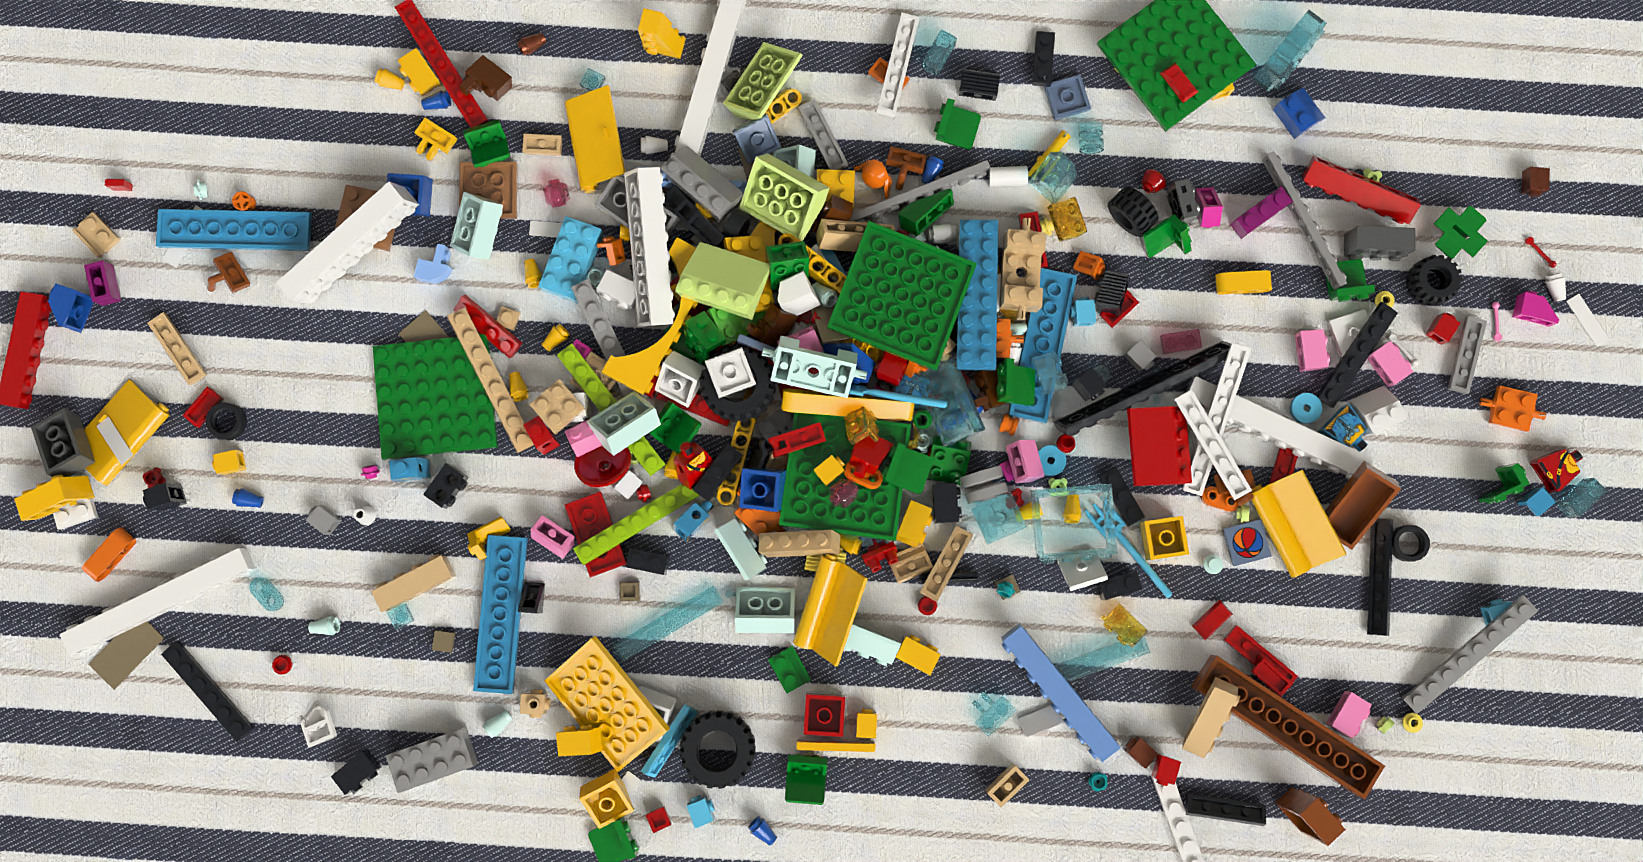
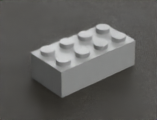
M467 727L386 755L397 793L463 771L478 764Z

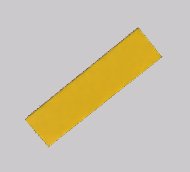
M797 740L798 750L874 752L876 748L875 742Z

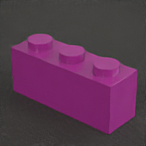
M1281 186L1235 219L1230 225L1242 239L1293 201Z

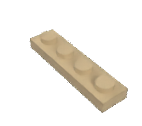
M163 312L147 323L188 385L192 386L207 376V373L167 313Z
M958 526L955 527L920 591L921 594L938 602L973 537L972 533Z

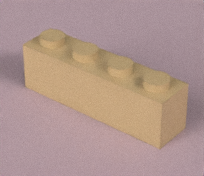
M821 219L816 233L818 248L856 252L867 223ZM876 223L895 231L894 225Z
M833 530L759 533L758 552L766 557L826 555L827 553L833 555L840 554V535Z
M436 554L428 558L429 562L423 565L419 563L412 566V571L406 574L401 572L393 576L394 580L388 583L384 581L377 584V589L371 591L380 611L388 612L456 577L447 557Z
M1215 677L1183 738L1182 749L1202 758H1205L1208 752H1212L1215 738H1219L1223 731L1222 725L1224 721L1228 722L1230 719L1232 706L1236 707L1239 702L1240 696L1238 695L1237 686Z

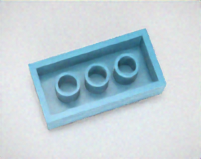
M565 216L538 287L546 293L578 304L571 287L586 280L599 249L596 244L601 242L604 236L602 229Z

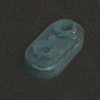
M258 577L251 581L249 585L251 594L266 610L277 611L282 608L284 598L268 579ZM258 584L261 585V589L259 591L257 590ZM270 598L274 599L272 605L269 603Z

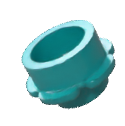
M1006 581L998 583L996 592L999 595L1011 598L1012 594H1015L1014 586Z
M1094 772L1089 777L1088 783L1094 791L1106 789L1108 779L1104 773Z

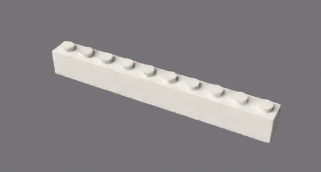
M717 0V7L719 8L712 17L711 23L713 28L712 31H708L706 38L708 44L702 50L701 59L703 61L696 70L697 81L696 83L693 82L691 87V101L688 100L686 103L685 111H687V114L680 123V129L682 130L680 136L677 135L675 140V153L688 146L701 156L746 6V0Z
M1194 377L1191 379L1186 392L1192 389L1204 411L1208 414L1217 386L1199 377ZM1238 395L1235 396L1227 424L1234 423L1242 431L1254 432L1258 438L1265 441L1269 439L1275 442L1274 445L1279 448H1289L1293 450L1292 453L1296 456L1310 458V462L1313 464L1325 465L1329 471L1336 474L1340 472L1346 475L1345 478L1349 480L1363 461L1371 465L1374 460L1370 456Z
M238 546L230 548L226 551L227 554L223 556L216 555L210 558L209 562L204 565L201 563L191 567L192 571L178 573L169 582L167 580L156 584V588L152 590L146 589L139 592L136 598L124 599L115 608L111 606L102 610V614L98 616L92 615L85 618L82 624L78 625L77 623L66 627L67 631L61 633L60 637L68 655H79L119 634L255 570L247 549L238 548Z

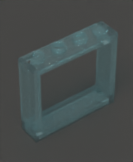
M1111 484L1030 490L1036 560L1042 561L1043 564H1052L1056 559H1062V562H1073V558L1081 557V560L1084 561L1093 560V556L1107 559L1112 558V554H1118ZM1102 492L1107 548L1044 553L1039 498Z

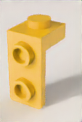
M500 516L467 534L469 540L467 546L472 555L475 554L479 560L486 558L484 545L487 544L488 535L502 536L511 531L509 525Z

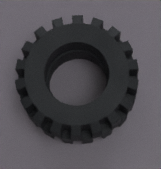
M1125 186L1108 202V209L1114 220L1125 231L1134 236H1143L1159 219L1158 213L1151 201L1140 191L1132 187Z
M1431 255L1415 263L1413 268L1408 271L1410 275L1406 276V280L1409 281L1406 287L1411 290L1408 293L1410 295L1413 294L1415 296L1413 299L1415 301L1420 300L1422 305L1428 304V306H1433L1450 300L1453 296L1457 295V290L1461 289L1462 286L1459 283L1463 281V277L1459 276L1462 272L1461 269L1457 270L1456 268L1458 264L1456 262L1452 263V259L1449 257L1444 259V255ZM1428 271L1434 272L1439 276L1441 281L1439 290L1429 285L1427 280Z

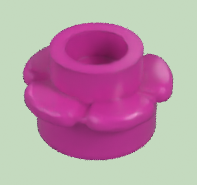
M377 465L362 467L361 475L365 476V479L376 478L380 470H378Z

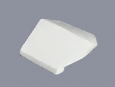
M804 270L780 281L778 302L784 311L798 316L821 305Z
M322 704L312 708L306 718L300 722L308 748L337 736L330 712Z

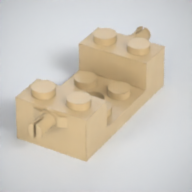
M1023 218L1022 229H1008L1003 235L999 309L1018 311L1017 320H1025L1026 312L1037 313L1042 308L1043 288H1040L1041 255L1045 252L1046 233L1030 230V218ZM1023 269L1026 274L1025 277H1019L1016 274V270Z

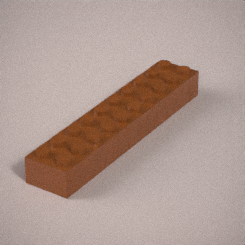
M1217 655L1209 656L1191 685L1192 689L1205 697L1215 677L1237 686L1240 699L1237 706H1232L1230 710L1233 716L1355 796L1366 799L1385 768L1384 764Z

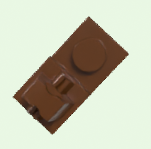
M482 55L465 71L464 82L460 85V91L466 96L473 90H478L479 92L484 91L488 97L498 101L512 88V77Z
M832 195L829 201H825L811 226V232L817 233L821 219L849 221L853 215V203Z
M771 303L762 319L759 318L757 324L748 323L745 330L749 332L753 339L776 348L780 336L787 337L798 316L784 311L780 304Z
M998 365L996 370H982L974 375L975 384L979 388L980 393L977 394L978 399L969 402L972 410L983 407L984 412L1008 404L997 401Z

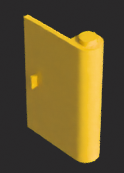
M609 85L564 102L580 190L585 191V193L595 192L599 187V182L623 175L626 172Z
M129 379L84 429L95 462L85 469L97 481L104 485H109L170 416L168 412L170 409L161 402L159 404L153 402ZM107 417L110 418L133 454L123 465L120 464L97 428V425Z
M1303 470L1264 487L1260 484L1252 488L1251 493L1254 497L1251 501L1291 578L1302 575L1311 568L1347 554Z
M827 553L821 556L793 643L798 647L814 650L832 665L838 666L868 578L838 560L837 555Z

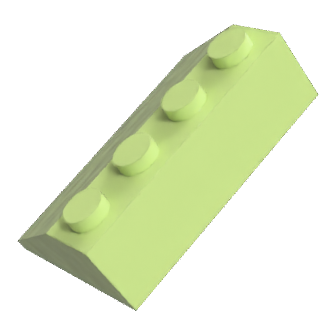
M763 42L723 104L736 117L747 121L761 119L803 55Z
M767 153L755 158L739 208L781 233H790L800 241H803L821 211L830 188Z
M700 242L684 268L675 292L683 298L752 320L770 273V265Z

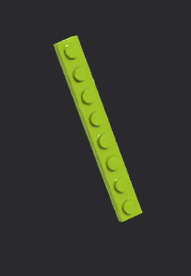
M570 344L557 354L558 358L600 412L617 402L573 344ZM644 436L628 446L650 477L666 465Z
M681 484L576 546L573 550L584 566L700 495L694 492L693 489L690 490Z

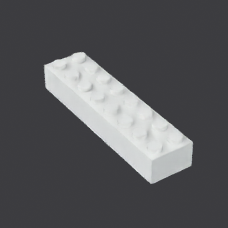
M660 167L636 168L625 172L624 176L638 327L673 324L675 312L672 309L671 302L673 300V292L670 289L671 271L668 267L670 254L666 244L668 233L665 231L666 213L663 209L665 196L661 186L663 175L660 172Z
M392 182L386 183L277 281V285L290 301L314 302L322 291L332 286V282L336 278L342 277L346 273L345 270L357 264L363 254L370 252L373 249V245L385 239L391 229L397 228L401 224V220L413 214L419 204L405 187Z

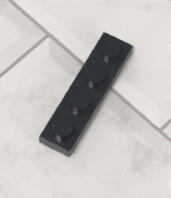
M1189 793L1186 795V815L1258 826L1266 825V805Z

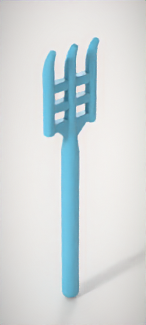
M851 384L849 394L857 396L867 394L873 397L940 408L947 407L945 400L878 389H866V386Z
M1101 496V500L1108 511L1103 513L1093 503L1092 505L1100 517L1095 520L1087 510H1084L1089 520L1106 540H1109L1110 536L1117 537L1165 597L1170 598L1172 596L1170 589L1121 533L1122 527L1126 526L1124 520L1106 499ZM1110 513L1114 516L1111 520L1107 518ZM1104 520L1106 524L1101 527L1099 523ZM1117 520L1119 524L1115 527L1112 523ZM1109 526L1111 531L1106 533L1105 529Z

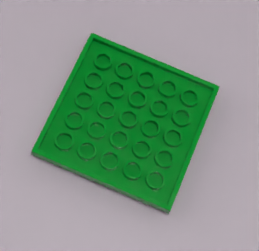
M1154 0L1097 42L1100 50L1165 132L1257 65L1206 0ZM1175 62L1198 91L1197 94L1182 103L1160 74Z
M868 221L827 329L936 371L977 263Z
M480 334L479 336L490 355L487 336ZM458 337L372 346L382 460L498 447L495 409Z
M795 412L792 431L820 422L826 442L789 453L779 525L811 530H833L840 534L896 541L903 488L884 482L885 476H883L882 483L878 488L869 489L847 479L844 472L825 486L814 472V469L831 455L834 458L838 456L846 466L850 460L859 428L893 443L895 447H897L898 443H901L908 448L911 424L860 417ZM889 455L878 469L882 474L885 466H890L892 461Z

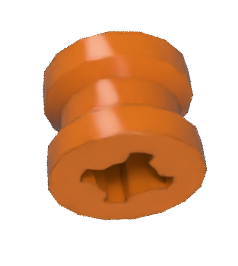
M244 191L234 194L232 204L239 211L255 210L256 200Z
M1004 413L998 431H1005L1009 435L1014 436L1019 418H1011L1008 414Z

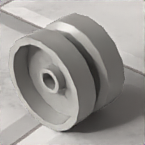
M1001 466L978 471L960 478L963 488L976 487V489L965 494L968 504L978 501L984 502L1009 492L1006 482L993 483L994 480L1000 479L1004 475Z

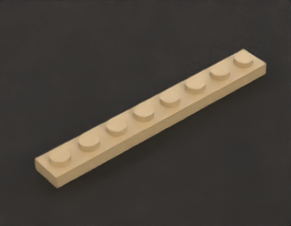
M463 308L447 315L516 452L519 453L534 446L523 427L525 423L467 310Z

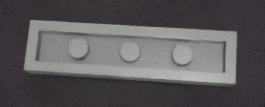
M813 99L798 106V110L828 169L841 170L848 167V162L816 100Z
M1471 316L1465 317L1448 390L1469 394L1487 323L1486 320Z

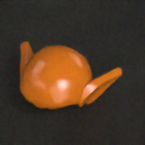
M871 159L854 167V171L862 170V179L867 186L873 189L884 187L885 199L889 198L892 179L882 162Z

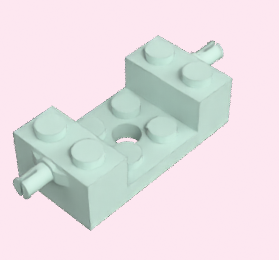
M780 336L779 344L775 350L763 348L762 356L773 358L774 366L770 381L848 398L854 377L866 380L867 371L856 369L858 353L838 349L837 356L804 349L799 347L800 340ZM811 367H815L819 370V372L817 374H811L808 371V369Z

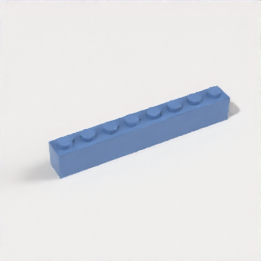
M1020 623L1001 637L1004 642L1001 644L1008 654L1012 652L1015 655L1014 661L1021 669L1024 667L1028 671L1027 677L1033 684L1037 682L1041 687L1039 691L1043 697L1051 699L1053 702L1051 706L1057 714L1061 712L1065 716L1063 721L1070 729L1074 727L1078 732L1076 737L1082 744L1087 743L1090 747L1088 751L1094 759L1099 758L1101 762H1104L1121 748Z

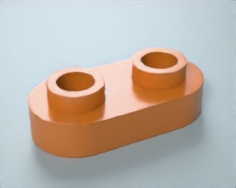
M849 462L846 464L844 474L847 479L869 489H876L881 485L883 476L879 470L874 475L866 472L865 477L861 479L851 473L856 467L850 465Z
M1210 486L1204 488L1203 494L1200 496L1201 501L1205 505L1223 511L1231 512L1239 507L1230 493L1218 494L1217 487ZM1211 492L1215 495L1214 499H1210L1209 494ZM1229 498H1231V499L1233 500V504H1232V505H1229V504H1228V499H1229Z

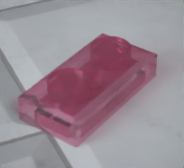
M1199 329L1160 335L1163 354L1202 348Z

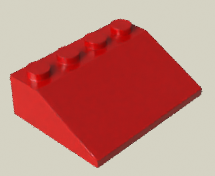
M1178 406L1127 409L1133 486H1166L1192 483L1187 420Z

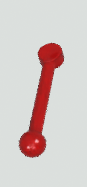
M1526 238L1525 243L1531 245L1549 263V267H1556V261H1552L1534 243V238Z

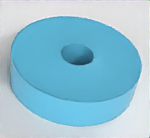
M1302 393L1292 399L1289 410L1295 421L1301 424H1309L1321 416L1322 404L1317 396L1311 393ZM1304 405L1308 407L1307 412L1303 409Z
M1048 445L1038 451L1045 476H1055L1064 470L1066 456L1057 446ZM1049 457L1053 458V464L1047 462Z

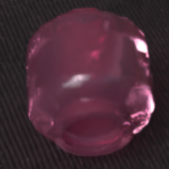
M559 179L548 181L549 185L543 188L546 203L551 205L552 208L567 205L566 202L570 199L567 184L560 182Z
M840 479L830 487L829 500L835 507L846 508L857 499L858 487L850 479Z

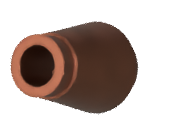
M542 33L520 38L517 45L523 56L531 55L546 43V39Z

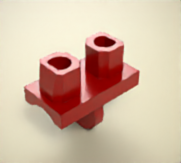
M875 538L871 539L873 545L867 547L868 553L861 555L866 566H869L873 573L882 569L879 562L882 559L886 558L889 565L898 562V551L893 541L886 544L884 540L877 543Z

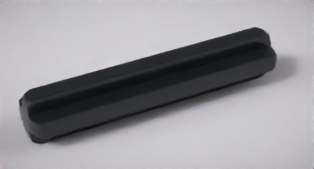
M977 571L953 572L948 583L978 581ZM930 573L921 574L922 584L926 582Z

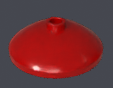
M600 446L579 457L576 456L574 470L579 480L588 486H608L617 482L626 474L631 464V453L629 448L626 447L613 456L603 446Z

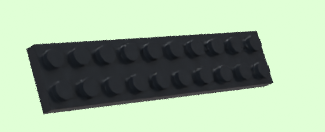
M1221 341L1054 421V424L1059 431L1067 436L1076 435L1084 427H1092L1103 418L1109 419L1115 415L1114 413L1131 408L1134 403L1147 401L1149 396L1153 394H1161L1170 386L1182 384L1184 379L1197 377L1201 374V371L1217 367L1218 363L1226 360L1231 343Z

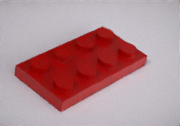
M601 491L565 504L578 545L613 525ZM621 544L585 565L589 576L594 577L624 566L627 561Z

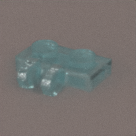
M983 692L981 694L982 698L991 707L985 711L980 703L974 700L972 704L982 714L974 723L989 737L1017 710L1003 695L994 703Z

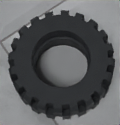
M733 346L732 349H728V347L722 349L723 352L719 354L716 352L712 356L717 357L719 355L736 350L740 347ZM746 346L742 349L751 372L756 378L755 391L746 400L733 402L725 397L718 398L707 366L701 372V394L706 404L722 419H728L737 423L738 421L748 422L751 418H758L761 412L765 413L769 403L772 404L773 394L776 393L775 382L770 381L772 368L768 361L756 350L752 351L751 348Z
M723 710L706 712L691 722L683 733L679 752L683 769L687 770V775L691 779H695L697 784L706 785L707 788L718 787V789H723L726 786L735 785L736 782L741 781L752 766L756 752L755 738L751 733L749 725H746L741 717L735 716L734 713L723 712ZM712 731L728 733L736 744L735 758L729 765L722 768H714L707 765L700 756L699 747L701 740Z

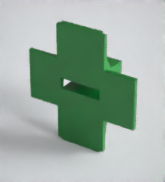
M1470 205L1460 216L1448 207L1434 223L1444 233L1435 243L1436 247L1451 259L1461 249L1473 258L1488 242L1487 239L1477 232L1487 221L1486 218Z

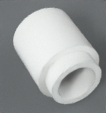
M931 225V229H928L929 241H932L933 244L951 243L952 240H956L955 225Z

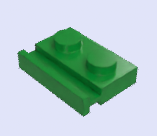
M793 646L768 659L786 694L811 681Z

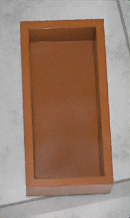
M1363 461L1325 510L1340 542L1351 550L1401 490L1398 481L1366 461Z
M1291 787L1275 802L1301 833L1327 846L1346 830L1341 824L1343 822L1336 813L1332 814L1327 809L1329 805L1321 797L1317 798L1314 794L1311 795L1302 789L1297 790Z

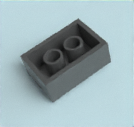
M1356 226L1344 234V257H1351V260L1370 258L1371 261L1382 260V258H1389V261H1400L1401 258L1407 257L1408 254L1415 251V228Z
M63 408L31 427L47 475L51 477L57 475L70 477L95 462L80 416Z

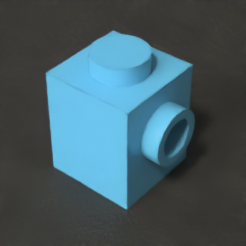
M1080 297L1072 304L1070 317H1073L1074 326H1093L1096 323L1095 300H1089V297Z
M1496 599L1490 601L1491 605L1480 607L1486 626L1512 604L1511 601Z
M701 795L689 799L690 803L686 807L695 828L714 821L715 817L712 811H715L711 799L708 800L707 796L701 798Z

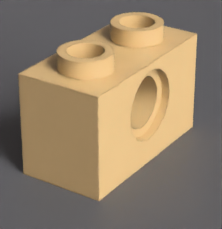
M1012 763L985 791L1002 807L1029 779Z

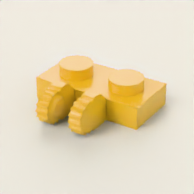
M427 118L423 119L414 132L422 138L416 153L421 155L428 147V143L432 145L426 155V159L429 161L436 156L438 149L448 154L458 140L454 135Z

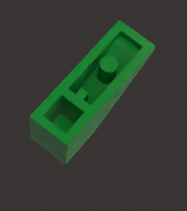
M947 189L910 203L898 213L900 228L915 236L920 235L954 205L953 191Z

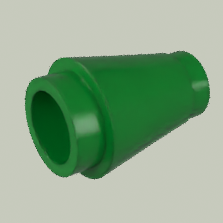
M926 410L917 411L913 417L915 426L920 429L928 428L932 423L933 414Z

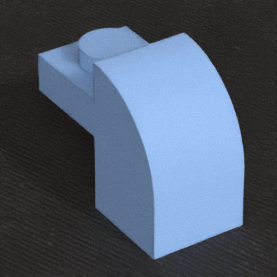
M437 244L433 262L418 259L414 278L418 281L432 284L446 280L452 272V268L446 265L451 257L450 249L445 245Z

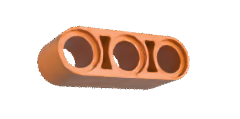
M117 528L84 563L82 570L94 581H102L132 549L137 540L124 528Z

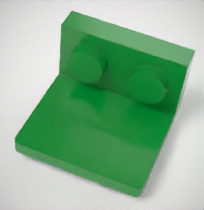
M804 241L766 246V254L770 265L771 290L779 289L780 281L803 270L809 280V256Z

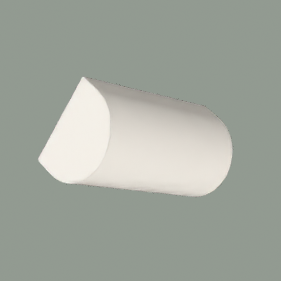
M1027 166L990 167L988 170L989 187L1027 186L1028 184Z

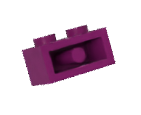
M103 260L84 265L92 302L105 306L122 301L114 265Z

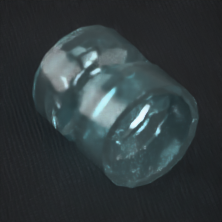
M1089 121L1079 124L1078 135L1082 138L1079 141V152L1082 154H1095L1104 151V139L1101 138L1103 135V123Z

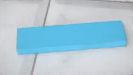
M684 704L670 725L671 729L665 733L642 768V773L654 778L657 776L683 736V733L698 713L695 708Z

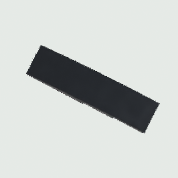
M675 185L666 193L664 202L703 243L718 247L726 238Z

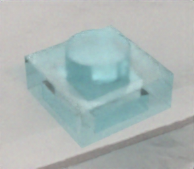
M588 68L580 82V86L593 91L601 88L606 78L604 75Z
M407 604L387 612L395 630L415 621Z

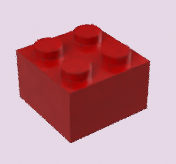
M806 693L803 734L843 737L845 695Z

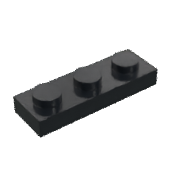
M1036 31L1032 86L1051 87L1055 32Z
M727 443L693 488V491L709 502L744 455Z
M1117 467L1099 476L1100 481L1127 527L1145 518Z

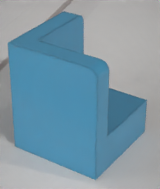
M1541 487L1534 488L1517 503L1520 506L1527 505L1535 516H1540L1556 502Z

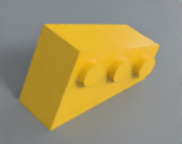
M644 8L638 27L644 50L651 55H657L658 53L681 59L686 38L678 35L679 30L671 27V21L662 12Z
M63 475L51 477L49 482L37 484L35 489L23 491L21 496L14 499L21 521L37 520L60 511L59 508L70 504V506L76 505V500L95 498L88 476L63 477Z

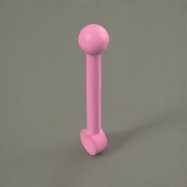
M1498 302L1492 303L1495 320V335L1493 339L1495 341L1502 339V335L1499 333L1498 308L1500 304Z

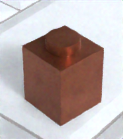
M1531 166L1522 171L1521 194L1539 197L1549 190L1550 168Z
M1138 736L1129 739L1125 745L1126 749L1124 751L1145 769L1158 755L1153 748Z

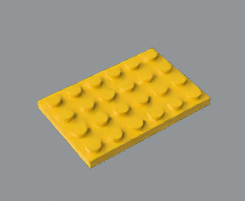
M596 636L591 638L544 680L580 726L592 724V727H600L601 753L617 772L671 729Z

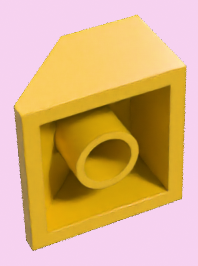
M615 769L580 787L579 799L599 829L634 811L625 784Z

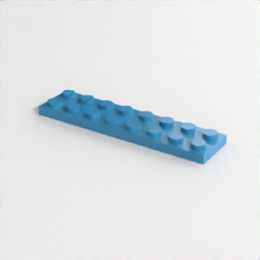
M158 209L156 247L310 251L312 214L310 212Z
M960 220L959 256L973 261L977 265L958 313L957 370H996L998 220Z
M1041 268L1042 308L1037 313L1030 312L1019 366L1035 370V401L1031 406L1011 403L1009 416L1047 423L1077 275Z
M488 535L473 687L475 692L514 694L521 612H518V606L523 593L528 538Z

